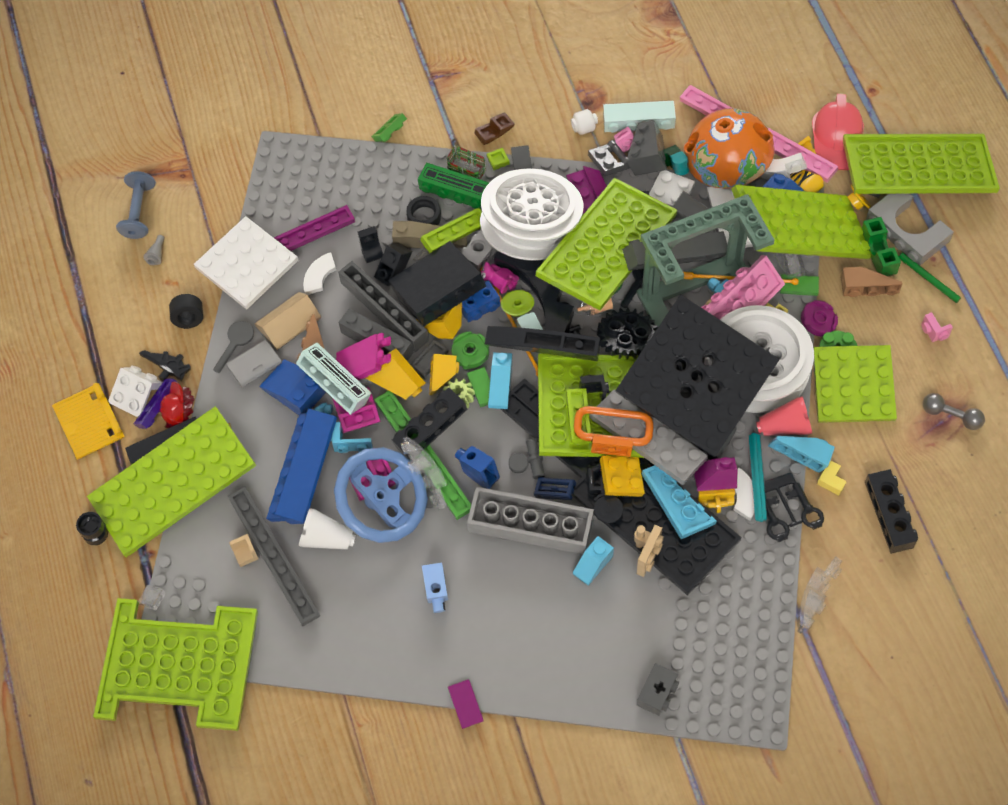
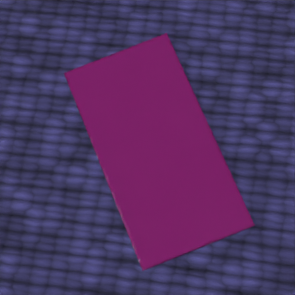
M469 679L448 686L462 729L483 722L484 720Z

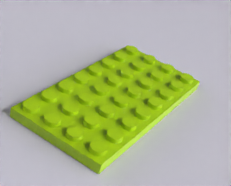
M984 134L843 135V145L854 194L998 193L1000 189Z
M614 178L583 214L577 226L567 233L536 270L535 276L601 311L632 272V270L628 271L622 249L627 247L630 241L639 239L642 242L641 234L670 224L677 215V209Z
M734 185L731 189L735 199L747 194L749 195L774 238L773 245L757 250L759 252L859 259L871 258L869 244L863 237V230L847 195Z
M215 406L90 493L87 497L105 523L107 530L120 551L127 558L257 465Z

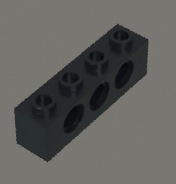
M448 388L440 392L435 401L427 404L423 411L417 417H413L403 430L396 432L392 439L395 447L412 461L468 410L467 406L452 389ZM447 408L445 412H439L440 409ZM427 421H433L431 425L425 426ZM413 434H418L417 438L410 439Z
M891 469L868 474L865 485L890 554L913 549L918 541V534L912 528L909 511H906L904 507L905 500L903 494L899 493L897 488V477L892 474ZM882 491H887L890 495H885ZM892 508L896 510L897 513H891L888 509ZM895 526L901 527L903 531L896 530Z

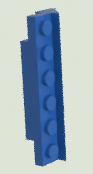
M308 409L307 413L299 414L269 507L267 520L271 522L286 521L289 524L305 523L337 421L336 416Z

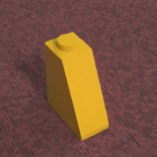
M397 349L389 352L391 354V362L381 365V371L366 377V379L404 399L411 396L415 398L423 391L421 387L426 382Z

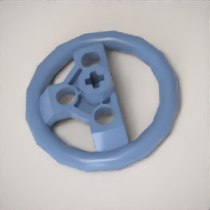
M384 447L364 449L349 457L339 470L334 487L336 509L345 525L361 538L378 543L398 541L412 533L423 519L428 501L425 480L417 466L402 453ZM383 459L395 463L398 467L387 476L373 475L367 468L366 462ZM349 477L351 483L364 497L366 506L375 510L385 523L394 529L376 530L367 527L354 516L348 505L346 493ZM362 477H366L369 480L368 487L362 485ZM388 480L395 482V490L388 487ZM410 482L414 485L416 498L411 515L406 513L399 505L400 491ZM388 507L394 509V517H390L387 514Z

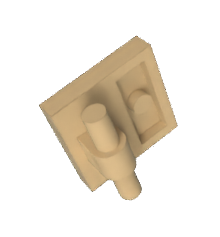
M642 525L638 526L634 533L636 547H644L638 558L636 573L642 577L645 576L647 571L651 572L655 562L653 561L655 555H659L663 546L664 536L661 535L662 528L654 525L651 533L646 531Z

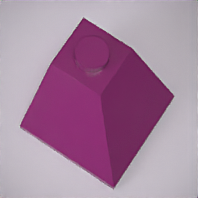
M735 457L705 461L694 473L697 491L737 489L738 469Z

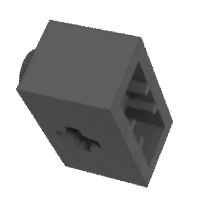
M655 663L637 699V706L657 716H660L662 711L666 712L671 702L668 697L671 692H676L679 685L677 681L678 674ZM660 687L662 688V691H660V693L658 694L656 693V690H658Z

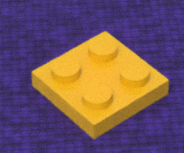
M602 456L600 458L605 495L642 497L645 494L639 457Z

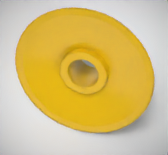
M851 184L853 192L847 196L857 210L864 206L870 209L871 205L863 194H854V188Z

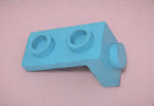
M336 422L330 440L332 441L334 452H360L364 449L373 448L371 438L343 439L341 423Z

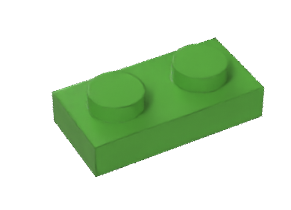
M403 113L394 114L371 137L375 142H386L391 138V134L394 131L399 130L403 126V122L407 118Z

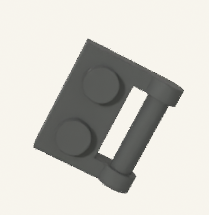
M615 140L609 141L606 145L588 150V156L604 176L630 168L626 161L627 156L622 152ZM610 152H614L621 162L618 163Z

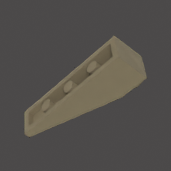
M393 221V244L400 243L406 248H425L420 241L421 236L441 226L414 221ZM467 236L453 242L456 248L467 247Z

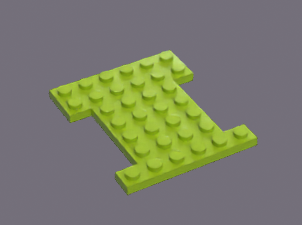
M117 598L93 717L98 720L116 721L120 701L199 707L196 721L197 728L239 731L258 610L253 608L217 606L214 625L136 619L139 605L138 600Z

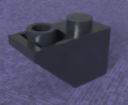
M400 243L387 245L374 278L390 286L388 280L406 268L413 251Z

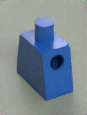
M470 446L467 450L463 448L457 450L455 458L459 460L463 472L482 488L490 489L500 478L494 458L474 446Z

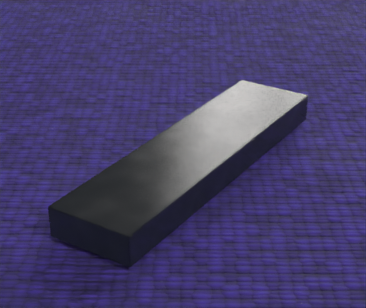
M196 416L126 447L130 464L132 465L197 419Z

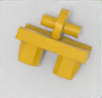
M735 489L698 491V501L706 508H715L716 513H721V507L734 505Z

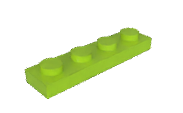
M477 208L421 236L420 241L428 252L432 253L449 241L453 243L481 229V209Z

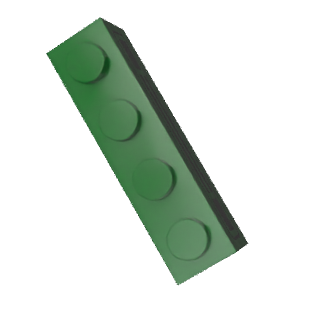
M427 162L418 177L419 189L423 192L432 193L441 198H448L456 203H463L474 209L480 208L482 210V194L489 182Z

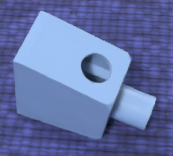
M442 562L423 565L422 571L427 601L432 603L434 613L446 611L444 601L448 600ZM434 589H440L438 593H433Z

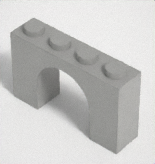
M888 194L869 209L866 220L882 217L888 231L887 238L898 250H901L911 260L921 265L950 242L954 231L941 220L920 234H911L903 231L897 225L895 218L910 207L913 196L911 194Z

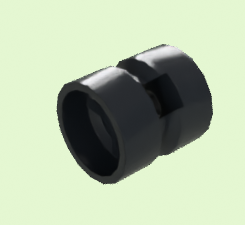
M86 512L77 519V531L87 544L97 546L107 539L109 531L97 513Z

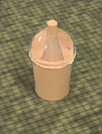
M609 299L601 311L585 302H582L581 307L577 308V311H582L585 315L594 316L597 313L613 309L612 299Z

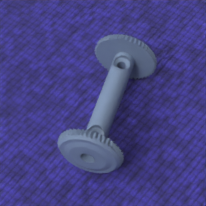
M133 171L124 177V182L127 186L133 188L129 218L120 221L116 225V229L124 237L140 239L148 234V227L139 222L143 193L153 189L156 181L145 172Z

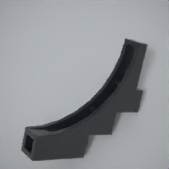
M496 252L494 264L501 268H507L517 275L538 298L544 312L545 330L568 333L574 316V306L567 302H559L563 291L535 276L536 270L546 259L530 261Z

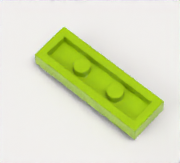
M586 388L567 389L566 396L571 443H591V441L580 439L574 432L576 412L580 408L588 406ZM585 414L582 418V430L586 433H591L589 414Z

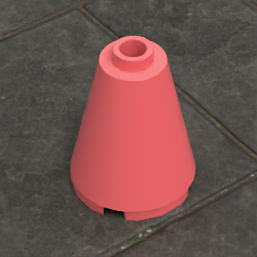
M802 396L760 416V421L756 422L759 433L763 432L764 436L812 434L810 420Z

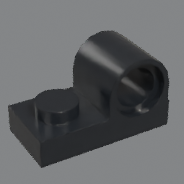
M373 226L358 231L360 248L366 263L381 259L383 251L379 243L376 227Z

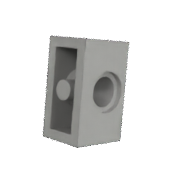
M480 230L472 236L470 243L467 247H463L461 253L480 272L485 262L489 263L498 250L488 243Z

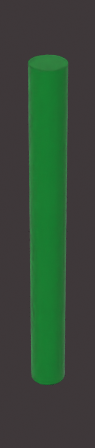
M902 252L899 255V259L947 297L955 303L960 301L961 297L911 260L906 254Z

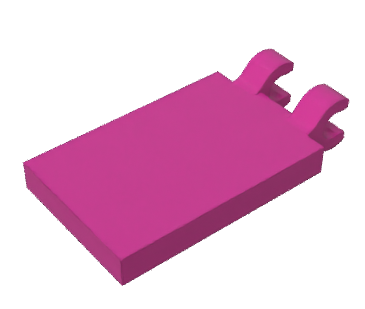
M384 333L374 334L337 352L336 360L359 381L381 371V365L391 362V354L384 355V351L381 350V348L391 345V337L384 338Z

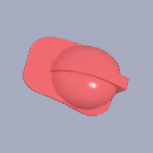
M837 94L836 101L824 105L813 117L814 149L817 155L837 165L838 170H849L843 145V135L863 134L864 124L859 110L853 104L846 102V94Z

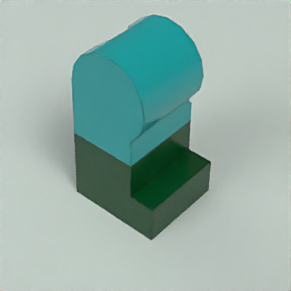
M676 145L664 149L667 167L670 166L674 173L680 176L689 173L688 157Z

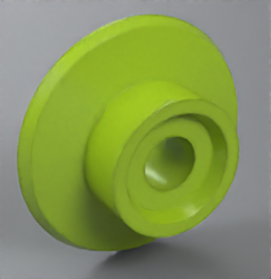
M524 290L511 291L501 300L503 311L514 317L527 314L534 306L533 296Z

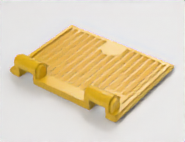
M94 383L93 386L52 405L77 460L125 437L99 383ZM93 393L97 396L95 400H92L90 396ZM112 428L114 435L109 436L107 430Z

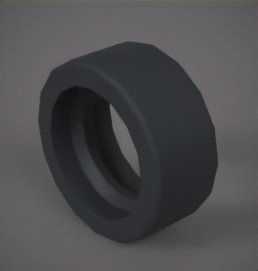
M429 196L414 198L407 206V220L439 225L441 221L439 203ZM422 207L434 210V216L425 221L415 219L413 213Z

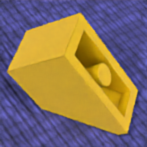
M433 354L430 367L429 395H434L459 372V362H456L457 356Z

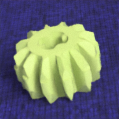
M455 378L454 383L448 381V386H444L443 391L450 388L456 394H460L458 396L469 408V403L474 402L473 396L475 395L472 384L466 383L465 379L458 382V379Z

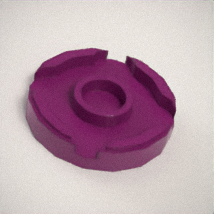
M820 300L809 302L801 312L803 326L808 332L820 337L824 336L827 332L835 330L838 325V317L831 305Z

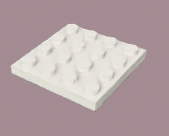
M245 216L196 261L194 267L247 310L299 260L295 254Z

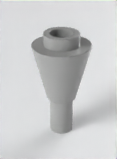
M162 235L157 236L155 243L143 256L149 265L154 266L161 263L162 244L164 241V236Z

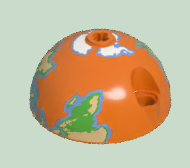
M734 108L717 110L705 116L693 128L688 142L684 145V153L688 157L687 165L694 178L707 186L723 189L733 188L734 185H746L758 179L769 168L775 152L773 134L754 114Z

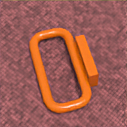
M584 406L575 414L574 432L580 439L592 441L591 453L631 457L633 446L647 445L653 437V420L647 413L641 411ZM585 414L641 419L646 423L645 436L643 438H630L586 433L582 430V418Z

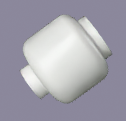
M588 109L574 113L571 119L574 132L580 135L593 132L598 123L596 114H592Z

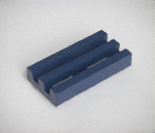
M538 477L534 496L545 499L572 500L571 494L574 493L573 487L576 486V481L573 479ZM541 484L565 485L568 486V488L557 486H541Z

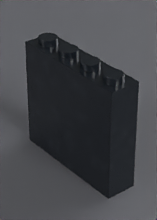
M451 241L388 280L394 293L423 327L486 287L481 273Z

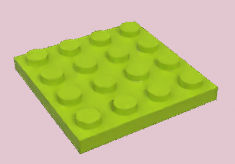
M891 345L813 347L818 423L896 421Z

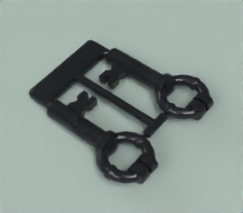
M792 473L764 481L765 493L773 490L777 491L793 522L788 525L785 521L775 516L771 506L779 504V500H776L777 496L772 497V499H767L765 496L767 518L769 520L767 534L769 537L778 542L787 540L790 533L789 526L793 527L802 522L813 530L822 527L824 522L823 512L810 504L800 483L796 482ZM793 484L792 492H785V495H788V500L798 497L804 508L801 514L802 521L795 520L780 490L781 487ZM816 512L819 519L810 523L806 515ZM782 525L785 532L774 535L771 530L772 526Z

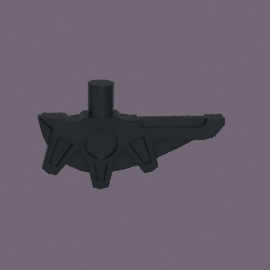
M146 350L139 352L140 356L163 369V372L158 376L161 381L167 379L169 375L175 376L178 380L182 381L185 374L191 370L189 364L184 365L182 362L184 357L181 354L174 357L169 355L167 351H164L163 354L150 353Z

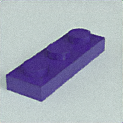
M165 379L133 423L136 427L147 429L152 426L155 416L160 412L162 398L170 394V385L172 382H177L175 379Z

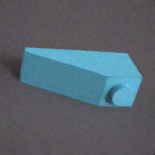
M493 352L488 408L508 409L512 378V353Z
M777 436L768 445V447L818 473L828 467L835 448L827 441L819 438Z

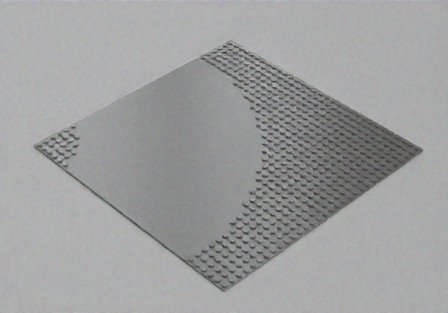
M263 131L260 136L240 221L246 216L274 238L347 205L355 218V223L292 250L291 252L298 257L299 261L247 310L222 290L191 418L195 416L199 418L216 406L257 466L163 531L141 620L214 625L217 606L257 609L258 616L247 683L455 709L448 686L469 679L481 713L785 751L788 742L802 523L793 527L789 526L790 533L788 539L778 542L767 534L768 518L764 522L756 521L754 513L751 521L734 511L736 495H734V505L721 507V513H716L715 508L707 507L708 510L742 538L687 596L654 566L651 572H646L644 577L637 575V563L640 554L607 525L598 520L595 515L587 548L599 536L614 547V554L612 559L589 586L573 575V571L583 554L468 532L467 521L469 513L456 520L440 495L438 505L434 508H426L423 519L409 535L398 541L378 543L361 538L353 531L352 534L356 535L353 547L349 546L348 550L300 547L299 541L304 524H289L286 521L271 522L266 519L299 415L260 388V385L276 367L244 387L240 386L226 364L219 374L213 370L230 344L227 335L229 327L237 321H246L253 327L254 337L248 344L237 346L227 363L262 341L267 340L255 326V323L298 292L305 294L303 283L308 268L319 257L331 252L336 271L330 273L325 278L323 291L309 294L308 297L321 315V319L317 321L324 348L336 360L337 352L357 343L341 333L338 323L349 308L389 329L341 284L338 272L351 261L359 266L415 318L394 293L391 285L387 286L374 278L381 259L366 263L360 248L357 232L375 226L379 243L384 253L386 246L393 244V221H408L406 215L407 206L416 197L429 196L439 203L441 221L438 226H443L475 209L469 205L459 204L454 200L441 198L432 193H425L419 189L418 177L426 162L448 169L447 156L452 149ZM471 151L485 158L486 171L480 180L490 183L496 177L514 170L511 154H506L510 160V165L493 171L486 156L490 152ZM530 156L532 169L549 171L565 179L566 175L583 170V166L599 170L594 162ZM456 158L453 162L454 165L474 173L481 169L459 158ZM631 168L608 176L602 174V177L607 186L616 178L640 191H649L650 193L660 171L635 176ZM690 172L686 175H681L695 181L690 196L710 209L711 205L707 194V187L711 186L701 183ZM758 178L745 186L763 187L768 180ZM824 187L817 193H824ZM422 207L417 209L413 216L415 219L425 221L434 216V210ZM481 229L467 235V246L470 243L472 236L474 234H477ZM754 247L745 248L743 261L749 268L761 255H766L780 277L781 274L818 277L819 256L759 252ZM408 248L413 252L405 269L430 254L426 248ZM494 257L490 260V265L494 264ZM717 259L682 263L679 266L683 272H686ZM632 272L624 280L621 289L611 297L613 309L594 315L590 309L578 312L577 308L587 306L588 304L563 291L559 302H567L574 306V316L570 328L579 324L581 335L598 337V323L601 322L602 317H606V313L612 315V310L619 312V308L626 311L621 306V303L635 282ZM519 279L514 290H524L533 296L534 306L528 314L534 312L542 329L545 330L544 312L538 298ZM708 285L681 295L702 307L711 299L714 292L708 288ZM508 288L506 293L502 294L499 292L501 298H503L507 293L511 291ZM779 290L768 303L774 307L778 304L788 309V314L803 325L801 312L806 304L817 300V296L780 294ZM636 293L628 307L631 312L637 309L638 314L644 311L643 316L645 317L647 313ZM679 296L663 301L668 311ZM501 304L495 311L488 312L482 315L480 319L469 323L462 314V326L453 339H439L428 333L429 341L412 354L408 363L411 364L434 339L449 349L447 355H452L453 341L461 333L472 332V334L477 335L479 333L486 338L488 326H513L503 311ZM512 316V318H513V320H514V322H515V324H516V326H517V318H519V317H514V316ZM304 330L278 350L268 340L267 342L281 361L285 359L296 364L298 354L302 352V339L306 337L307 332ZM808 332L814 346V335ZM489 346V358L482 365L469 370H465L459 365V372L450 380V382L454 383L455 378L458 379V382L465 379L466 383H470L467 373L485 367L490 379L493 352L512 353L510 391L523 379L527 380L538 390L536 370L526 351ZM467 347V353L474 352L475 348ZM600 347L599 355H611L612 351L605 352L606 347ZM531 352L538 366V353ZM812 370L806 388L799 396H802L804 399L808 418ZM430 373L425 378L421 377L426 384L421 387L423 391L415 398L411 396L404 399L394 394L411 419L417 417L423 411V408L435 401L438 394L443 391L444 386L434 395H429ZM698 374V378H699V379L696 380V382L701 381V376H700L699 374ZM373 382L364 386L370 388L373 400L388 391ZM708 384L709 391L715 393ZM682 389L680 391L683 397H690L689 390ZM326 392L312 410L325 402L331 404L333 411L330 415L336 416V422H340L333 398ZM474 395V402L469 403L468 410L430 444L431 448L471 505L476 487L481 486L463 472L459 460L455 458L458 449L463 448L467 450L470 446H474L494 458L500 478L490 488L491 490L536 498L534 491L538 479H533L531 464L528 463V468L523 473H514L509 468V458L515 453H522L528 459L529 454L526 441L533 439V437L501 409L488 408V405L480 408ZM376 403L375 406L381 422L343 433V439L371 438L373 448L384 447L400 452L392 441L396 432ZM442 408L439 410V412L443 413L447 410V408ZM745 411L736 425V433L721 458L735 457L737 469H742L752 480L749 435L752 433L760 434L764 481L792 473L797 483H800L804 491L806 466L768 447L769 443L777 436H764L763 432L759 433L756 422L760 421L759 417L766 413ZM427 421L425 426L431 425L433 421ZM783 435L789 437H808V435ZM330 441L310 508L345 525L336 509L334 487L339 470L349 457L357 454L358 451H349L347 453L334 452L332 441ZM543 456L544 478L573 479L576 482L580 479L578 475L557 457ZM413 459L412 462L417 466L425 480L426 489L435 490L415 459ZM387 461L392 471L398 467L395 463ZM694 474L684 485L677 481V484L698 500ZM349 480L346 493L348 505L354 516L367 527L376 530L394 529L388 526L375 510L368 508L364 500L359 501ZM412 482L400 491L399 496L400 507L411 515L416 500ZM396 484L392 486L390 489L395 490ZM541 484V486H557L568 488V486L565 485ZM793 484L781 487L780 490L795 520L802 521L803 506L798 497L788 500V495H785V492H792ZM243 487L247 489L320 614L319 618L305 626H302L228 498V495ZM773 490L765 493L767 499L777 496L776 500H779V504L771 506L775 516L785 521L788 525L793 523L777 491ZM574 497L572 500L537 498L586 508ZM388 507L387 514L390 517L395 516V511L393 508ZM780 524L771 528L774 535L785 532V529ZM248 534L258 560L240 567L229 542ZM442 562L448 600L444 601L446 611L434 613L432 603L427 601L422 566ZM434 589L433 593H438L440 589ZM655 663L677 673V681L679 682L676 692H671L668 697L671 702L667 711H662L660 716L637 706V699ZM659 687V689L656 690V693L659 694L660 691H662V688Z

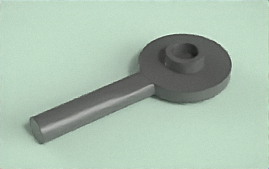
M237 321L229 327L227 335L230 344L213 369L216 373L219 374L237 346H244L251 342L254 337V330L250 323Z

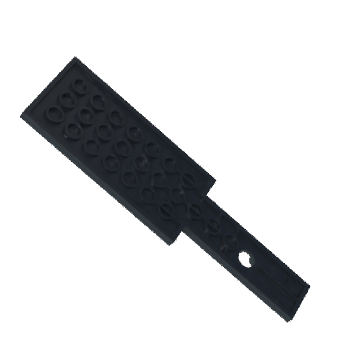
M523 379L510 391L508 409L501 410L533 438L538 439L539 442V422L537 417L538 390L527 380ZM555 456L580 477L576 482V486L573 487L574 493L571 495L586 508L594 509V499L601 493H588L587 468L600 463L601 457ZM639 458L641 474L644 469L654 466L646 458ZM602 471L595 473L596 486H600ZM642 476L645 494L642 497L618 496L624 508L623 515L615 523L604 524L639 554H641L644 547H636L634 533L637 527L642 525L650 533L654 525L661 527V535L664 536L663 546L659 555H655L653 566L688 596L741 541L742 537L701 504L705 508L704 511L717 521L716 524L680 539ZM690 495V497H691L697 504L700 503L697 499H695L692 495Z

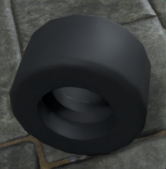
M181 294L171 300L169 312L170 321L178 328L189 329L198 326L202 322L203 305L200 298L191 294Z

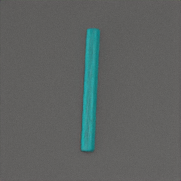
M752 433L749 435L755 520L764 522L767 520L761 437L760 434Z

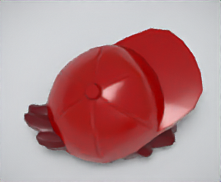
M172 382L170 394L162 398L160 413L166 422L165 428L173 427L188 420V416L193 413L191 407L195 399L191 395L189 387L185 386L182 388L179 383Z

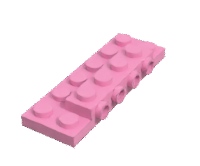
M761 255L750 268L742 267L738 269L735 273L737 276L733 280L725 282L723 285L724 289L712 295V301L701 308L720 320L726 314L742 307L765 306L785 283L768 257Z

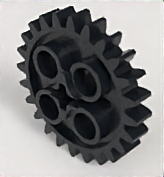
M627 307L626 311L619 308V312L612 310V315L606 313V317L601 318V322L598 323L597 336L600 337V347H606L605 352L612 351L611 356L619 354V359L625 356L626 360H629V356H632L636 360L637 355H640L658 326L654 325L655 320H650V315L643 316L644 311L638 314L637 309L631 312L629 307Z

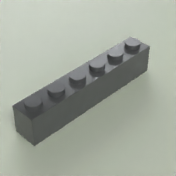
M711 230L705 234L678 243L671 251L678 264L719 259L726 255L728 244L724 231L716 232V230ZM639 239L630 241L629 245L622 249L628 271L644 269L645 246Z
M353 261L338 272L341 284L391 331L411 341L414 352H417L429 341L427 329Z

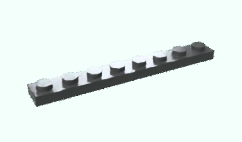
M243 487L228 495L231 504L302 626L319 618L318 610L247 489Z

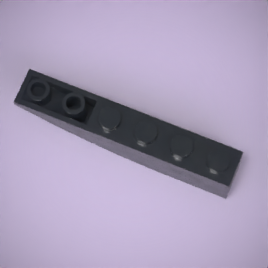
M488 326L485 345L598 361L601 341L600 337L565 332Z

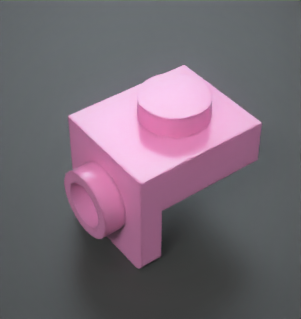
M629 126L614 135L615 142L623 153L630 149L634 134Z
M932 312L926 314L922 322V329L925 334H928L932 342L947 339L953 328L951 324L941 327Z

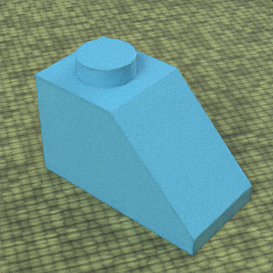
M597 536L585 550L573 571V575L589 586L612 559L614 547Z

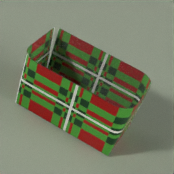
M454 145L447 156V168L481 179L486 171L485 158L457 145L455 151ZM455 163H463L465 165V169L455 165ZM472 169H478L479 171H478V172H471L470 170H472Z

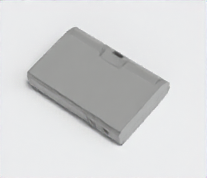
M264 340L226 363L240 386L244 387L281 364L282 361L267 340Z

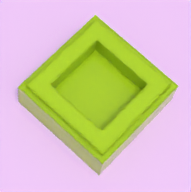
M503 148L486 154L493 171L510 165V160Z

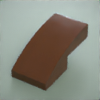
M504 112L490 118V123L476 128L474 134L483 145H486L504 135L515 124Z

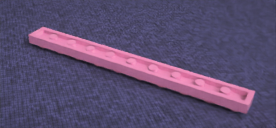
M691 85L680 96L681 102L706 116L717 110L731 108ZM768 128L773 134L774 153L776 155L786 158L801 153L807 164V169L804 170L820 175L823 181L827 183L838 171L837 165Z

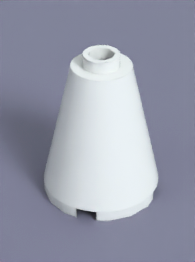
M310 508L304 523L299 546L348 550L349 546L353 547L356 535H353V531L345 525Z

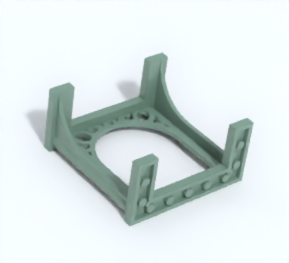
M748 194L641 234V241L645 246L643 285L641 289L637 290V296L647 315H650V320H655L654 325L659 327L669 312L663 301L705 286L710 280L707 278L684 279V273L671 251L678 243L716 228L727 230L729 232L726 256L686 271L693 272L694 274L737 276L735 273L738 269L747 267L743 261L747 236L756 251L774 244L773 236Z

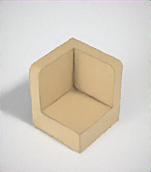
M248 534L229 542L240 567L258 560Z

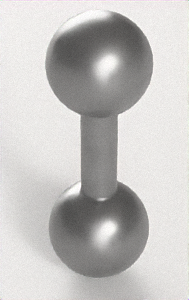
M937 393L928 394L923 400V409L928 414L948 413L961 418L964 426L970 430H978L985 423V416L981 410L971 408L964 412L946 405L944 398Z

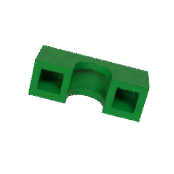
M882 217L865 220L862 225L863 237L869 244L871 259L877 273L885 276L897 274L901 261L895 247H888V231Z

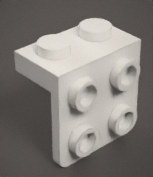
M136 366L120 368L109 397V403L138 417L145 408L151 390H158L163 382L157 380V376L141 372L142 369Z

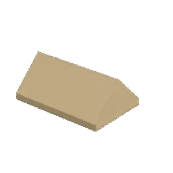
M298 292L257 321L255 326L274 348L278 350L306 330L307 321H310L312 314H315L316 321L321 319V315L308 295Z

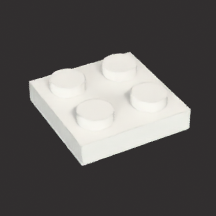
M666 170L660 171L649 196L672 207L683 191L690 195L695 181Z

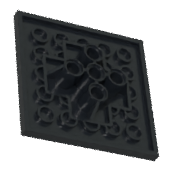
M680 294L615 392L715 458L780 359ZM702 358H710L712 364L709 366L705 365L702 362ZM675 363H683L685 369L682 371L677 370ZM698 373L701 376V381H694L691 374ZM708 384H715L717 392H710ZM682 389L689 390L690 397H683L680 391Z

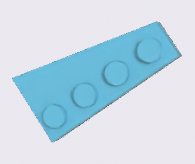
M655 465L642 471V476L680 539L716 524L717 521L704 511L705 508L700 503L697 504L690 497L691 494L686 489L683 490L671 476Z

